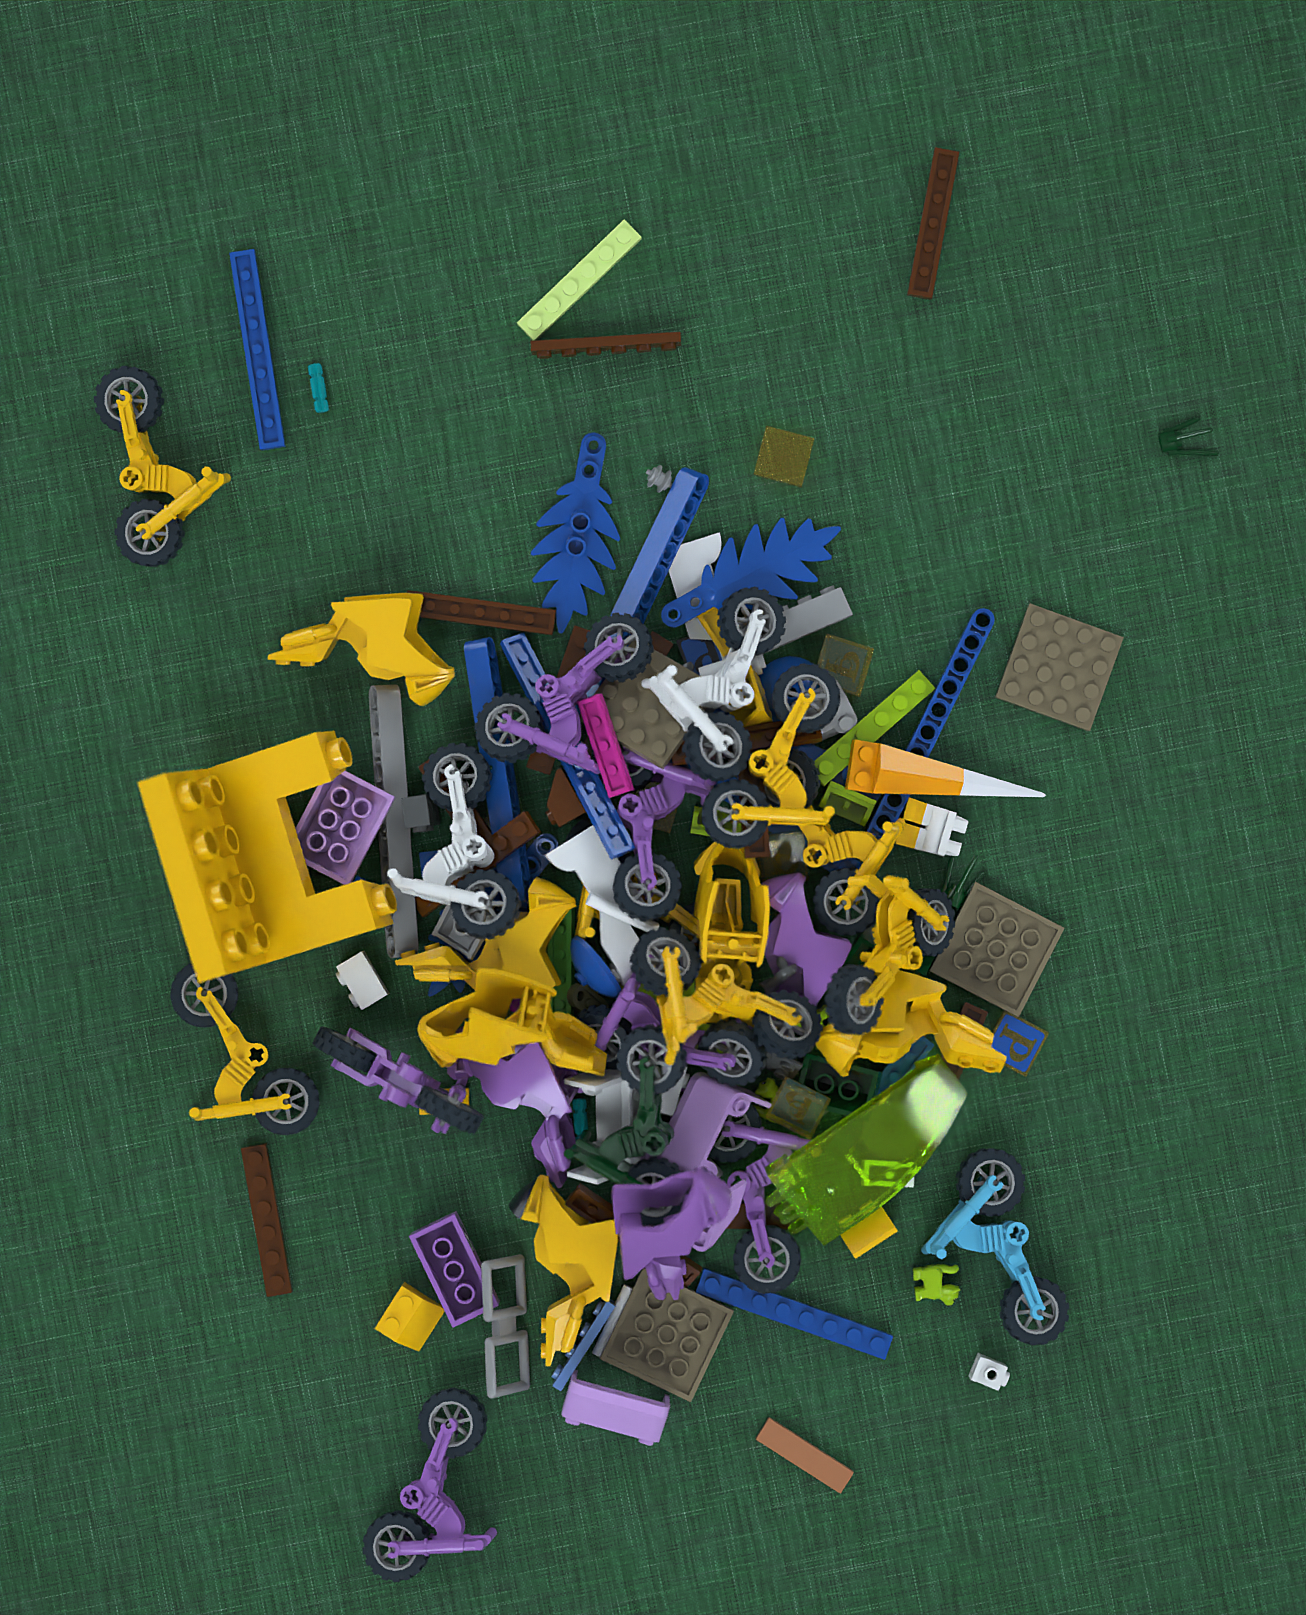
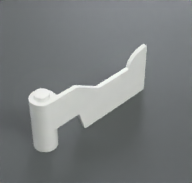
M720 532L680 545L669 569L677 598L702 585V573L706 565L710 566L714 577L711 564L718 560L721 553L722 542ZM694 598L691 601L693 607L698 606L700 603L698 598ZM697 617L685 623L690 639L712 640ZM721 654V661L699 667L700 676H714L715 673L721 670L727 656L723 657ZM763 654L754 655L751 661V666L757 675L763 674L762 669L766 668Z
M593 825L545 855L558 869L563 871L575 870L589 894L593 893L618 905L614 900L613 882L621 863L618 858L610 859ZM629 888L630 894L635 897L638 893L637 889ZM640 897L637 900L639 902L645 903L642 897ZM599 911L600 943L612 962L609 965L611 972L618 983L624 986L632 975L630 956L639 938L630 924ZM650 951L649 955H653L656 958V956Z

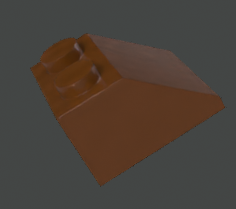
M561 768L556 770L547 802L549 810L545 812L552 825L558 824L560 828L586 814L584 807Z

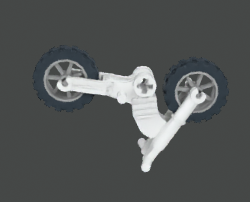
M759 587L743 588L731 594L723 601V606L718 611L719 620H717V627H720L721 632L719 634L721 638L725 639V644L730 649L724 665L714 676L708 675L692 678L678 685L672 678L677 673V669L675 666L670 665L663 672L659 673L657 677L653 676L642 680V686L650 688L657 695L662 705L683 727V731L687 732L684 734L683 741L685 743L682 746V751L686 755L684 758L685 762L690 764L692 767L691 771L694 774L698 773L701 779H710V782L725 781L740 774V771L747 767L748 764L746 762L750 760L752 755L750 753L752 741H749L748 737L750 734L748 730L743 728L744 724L740 720H735V716L731 714L725 715L724 712L707 714L698 706L714 709L720 708L725 712H732L750 704L754 698V691L745 682V678L754 655L758 656L773 649L775 645L779 644L781 641L780 637L785 633L786 628H784V624L786 623V616H783L782 612L784 609L782 605L779 606L777 603L778 599L774 595H769V591L765 589L758 590ZM745 604L753 605L751 614ZM739 608L745 617H737ZM728 745H732V753L726 750ZM722 754L730 759L729 762H727L724 765L722 760ZM713 755H716L717 764L709 760Z
M450 743L445 748L443 746L437 749L438 752L432 753L429 756L428 764L425 763L423 768L425 773L422 775V781L424 782L426 793L440 808L453 812V824L450 826L452 844L442 848V850H438V853L425 865L423 880L404 878L394 868L388 871V876L404 894L449 905L453 911L452 916L468 935L482 940L483 938L488 940L495 939V936H503L508 928L512 929L515 925L514 921L520 915L519 907H521V900L513 883L502 873H497L495 870L490 869L488 871L483 869L476 870L474 874L469 873L474 871L473 866L487 867L494 859L492 848L482 837L477 835L476 821L473 813V808L478 806L477 803L479 801L482 802L486 798V792L490 791L491 785L489 783L492 780V774L488 762L476 748L469 747L464 743L459 745ZM456 761H465L459 770ZM472 765L474 774H464L469 766ZM444 774L447 780L440 783V776ZM474 779L469 787V783L466 780ZM449 786L450 794L446 793L442 788ZM463 875H466V878L463 881L460 880L457 883V888H455V886L450 885L452 881L457 880V878L463 877ZM484 887H493L495 889L488 896L485 893ZM500 891L503 901H492ZM503 906L501 912L497 915L494 912V908ZM476 912L481 913L479 922L474 920L471 915ZM486 916L494 917V919L484 922Z

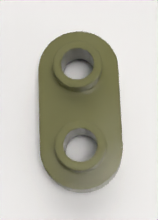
M575 983L568 990V1003L579 1013L585 1008L587 1010L592 1005L596 1007L607 1005V1008H609L607 1001L588 985L583 987L580 983Z

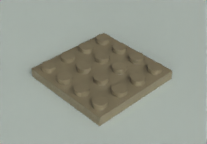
M1029 603L995 698L1089 732L1124 637Z
M636 639L628 647L636 648ZM654 650L651 653L652 660L650 664L647 663L645 666L646 670L642 674H637V678L633 680L630 678L626 679V682H618V680L610 682L605 678L594 695L603 694L619 744L657 767L664 769L682 744L684 734L687 732L683 731V727L662 705L657 695L650 688L642 686V680L653 676L657 677L659 673L663 672L670 665L675 666L677 669V673L672 678L678 685L701 676ZM698 706L703 712L707 708Z
M974 882L954 920L955 928L952 930L954 934L953 938L949 940L948 948H944L942 954H937L929 971L1019 1017L1064 927Z
M643 1268L600 1359L691 1402L734 1309L686 1287L680 1289L678 1300H673L671 1293H666L664 1300H658L650 1289L646 1268Z

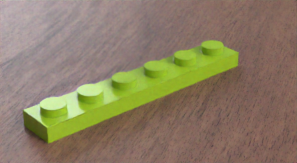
M920 670L814 761L815 767L819 770L820 784L823 787L849 765L852 740L874 743L936 689Z

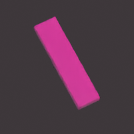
M600 693L577 701L608 797L611 798L634 790L603 694Z

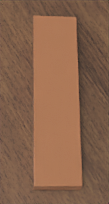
M768 1417L756 1436L757 1441L840 1494L854 1473L853 1470Z

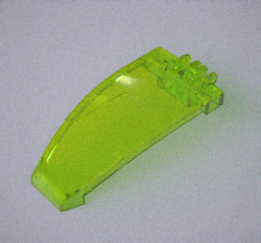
M939 1054L915 1061L916 1068L789 1156L785 1153L765 1167L768 1178L777 1188L776 1191L766 1198L765 1203L768 1207H773L786 1199L774 1210V1214L780 1217L779 1220L784 1225L800 1217L790 1224L788 1231L791 1235L808 1227L823 1246L888 1202L925 1165L948 1132L968 1094Z

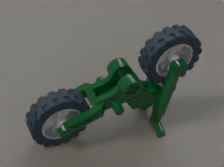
M648 1024L645 1027L640 1026L630 1032L621 1042L616 1058H618L617 1069L621 1071V1079L623 1081L626 1080L629 1083L627 1086L632 1090L635 1088L640 1093L639 1108L633 1125L625 1126L610 1134L600 1146L589 1141L591 1132L585 1129L575 1144L564 1151V1156L567 1159L575 1158L586 1164L589 1169L617 1185H651L684 1172L678 1169L679 1166L673 1162L672 1164L666 1158L657 1159V1157H650L646 1160L644 1158L638 1161L637 1164H630L624 1160L644 1156L646 1153L652 1156L660 1155L674 1138L672 1126L661 1119L662 1094L673 1088L684 1074L687 1066V1061H685L687 1053L686 1049L683 1050V1043L679 1042L680 1050L677 1052L674 1064L668 1065L663 1060L664 1057L662 1055L667 1052V1045L661 1025L655 1027L653 1024ZM649 1042L648 1053L639 1045ZM654 1044L659 1045L663 1049L658 1052V1047H654ZM635 1050L643 1056L642 1059H634ZM662 1067H669L667 1072L662 1075ZM684 1196L678 1206H663L659 1209L653 1207L645 1208L640 1213L642 1225L647 1227L653 1225L654 1227L664 1224V1217L681 1211Z

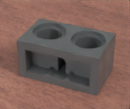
M429 795L401 798L405 828H413L414 833L434 831L433 826L440 825L438 805L433 802Z

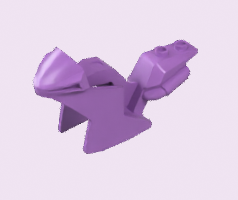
M797 872L768 879L762 882L761 885H768L770 906L779 913L769 922L764 955L774 976L776 972L780 971L776 963L779 957H784L789 966L795 964L797 967L796 973L780 985L776 993H779L780 990H787L788 993L794 991L799 993L798 996L808 998V1002L816 1006L827 990L828 982L831 983V976L833 973H837V969L844 964L852 944L846 938L814 930L804 894L806 876ZM775 1016L771 1017L772 1020H777ZM735 1018L736 1022L741 1023L738 1018Z
M464 1027L458 1028L456 1034L463 1033ZM541 1042L515 1045L514 1053L500 1058L498 1065L457 1058L452 1066L447 1067V1074L454 1080L475 1076L480 1079L482 1090L494 1105L516 1110L520 1104L533 1107L546 1117L531 1144L535 1157L543 1163L550 1181L554 1182L557 1188L562 1187L567 1179V1169L571 1165V1160L564 1156V1151L571 1148L576 1142L572 1119L568 1114L572 1112L569 1104L576 1093H583L582 1088L564 1084V1079L578 1075L577 1070L551 1064L542 1048Z
M702 1166L700 1168L695 1167L694 1171L682 1172L651 1185H614L612 1191L615 1232L620 1236L624 1279H632L640 1270L646 1268L648 1283L654 1297L658 1300H664L666 1293H671L673 1300H678L680 1289L684 1288L683 1275H686V1263L684 1259H680V1256L689 1255L693 1243L700 1239L703 1228L706 1229L721 1222L728 1214L731 1206V1191L727 1183L716 1175L709 1173L707 1168ZM693 1186L690 1194H685L688 1188ZM684 1196L681 1211L664 1217V1224L654 1227L642 1226L640 1213L645 1208L678 1206Z

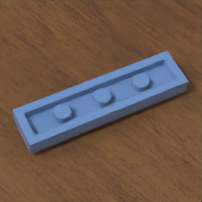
M609 1299V1302H602L600 1300L592 1312L595 1317L591 1323L586 1322L579 1332V1335L582 1336L577 1345L574 1344L570 1352L565 1354L568 1359L564 1365L559 1364L551 1376L554 1378L552 1386L559 1391L563 1389L616 1307L613 1300Z

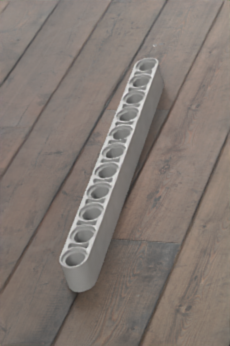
M396 684L372 685L369 689V709L375 786L396 797L378 831L382 884L387 883L391 886L397 901V910L391 914L394 924L385 926L386 949L390 958H401L400 954L415 950L416 954L418 953L415 896L402 893L388 876V871L394 868L402 877L414 880L410 828H405L401 798L408 797L401 694Z

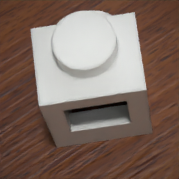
M977 1353L968 1376L972 1381L998 1391L1000 1386H1006L1010 1373L1007 1372L1008 1367L1006 1364ZM990 1370L996 1371L994 1378L987 1377V1373Z

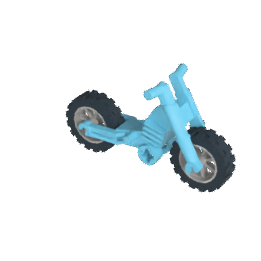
M979 1149L974 1153H970L967 1156L968 1158L961 1162L960 1170L957 1171L956 1189L960 1194L959 1204L938 1226L933 1236L922 1246L921 1251L925 1255L932 1253L938 1258L943 1259L947 1255L944 1247L953 1240L958 1247L981 1253L994 1252L996 1259L1001 1262L1012 1282L1010 1284L1011 1287L1004 1291L1003 1295L1005 1296L1003 1300L1001 1299L1000 1301L1001 1312L999 1314L1000 1319L1003 1320V1327L1013 1338L1029 1345H1045L1050 1340L1054 1341L1057 1339V1335L1066 1328L1064 1326L1065 1322L1069 1320V1315H1067L1069 1304L1066 1302V1295L1059 1289L1060 1287L1050 1280L1032 1276L1029 1265L1022 1253V1244L1029 1237L1028 1228L1023 1223L1005 1220L1000 1224L975 1225L970 1221L975 1214L1000 1216L1005 1212H1010L1014 1209L1015 1204L1021 1201V1194L1025 1191V1186H1023L1025 1175L1022 1174V1167L1020 1163L1016 1162L1014 1156L999 1149ZM990 1163L988 1176L980 1167ZM995 1164L1004 1170L996 1176L994 1175ZM978 1172L980 1176L977 1182H973L975 1173ZM1005 1175H1007V1186L999 1181ZM1001 1188L1005 1189L1004 1194L998 1198L996 1191ZM991 1196H993L994 1201H987ZM1039 1293L1044 1294L1048 1299L1042 1302ZM1019 1302L1022 1306L1021 1310H1017ZM1048 1304L1051 1305V1314L1044 1312L1045 1306ZM1023 1314L1027 1317L1023 1325L1019 1321L1018 1315ZM1043 1316L1050 1318L1042 1327L1040 1320H1043ZM1033 1318L1038 1329L1027 1328Z

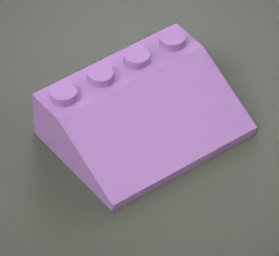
M347 771L342 772L331 782L317 786L295 828L306 865L344 885L352 883L396 797Z

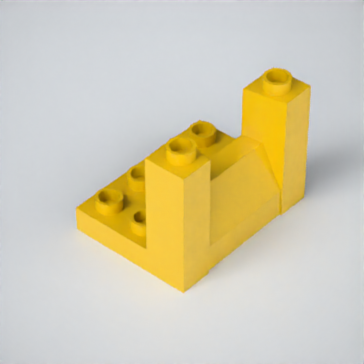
M335 731L315 732L207 769L164 773L137 782L198 983L267 964L394 924L391 914L397 910V901L389 884L379 885L358 880L315 894L286 796L331 782L344 772L346 767L352 765L350 747L343 737H336Z

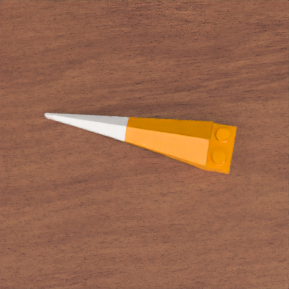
M852 740L845 784L846 790L878 794L1046 796L1042 792L881 743Z

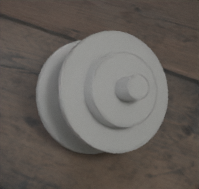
M659 465L652 470L648 469L646 471V474H648V487L656 485L658 493L666 490L668 487L671 488L672 472L670 470L664 473L662 472V465Z

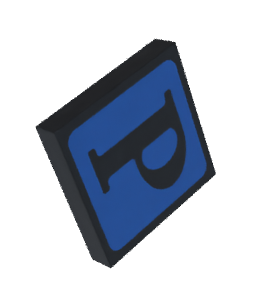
M688 636L676 641L684 664L693 662L695 667L693 672L700 675L699 667L722 660L720 651L713 640H694Z

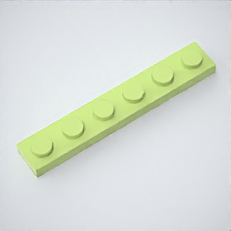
M624 219L517 322V325L533 341H536L622 259L642 237Z

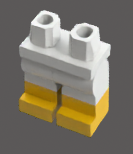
M909 797L902 818L905 821L925 826V828L906 823L895 845L942 857L945 855L959 856L962 843L949 840L951 831L965 834L968 821L956 816V812Z

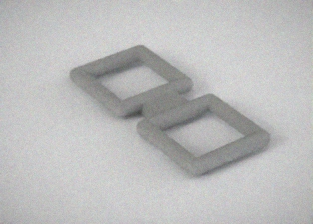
M521 1254L488 1260L481 1264L483 1318L486 1322H492V1337L485 1339L487 1396L491 1399L530 1388L528 1332L526 1330L516 1331V1316L527 1312L525 1258ZM515 1266L517 1306L493 1311L492 1270ZM518 1341L520 1381L497 1387L495 1346Z

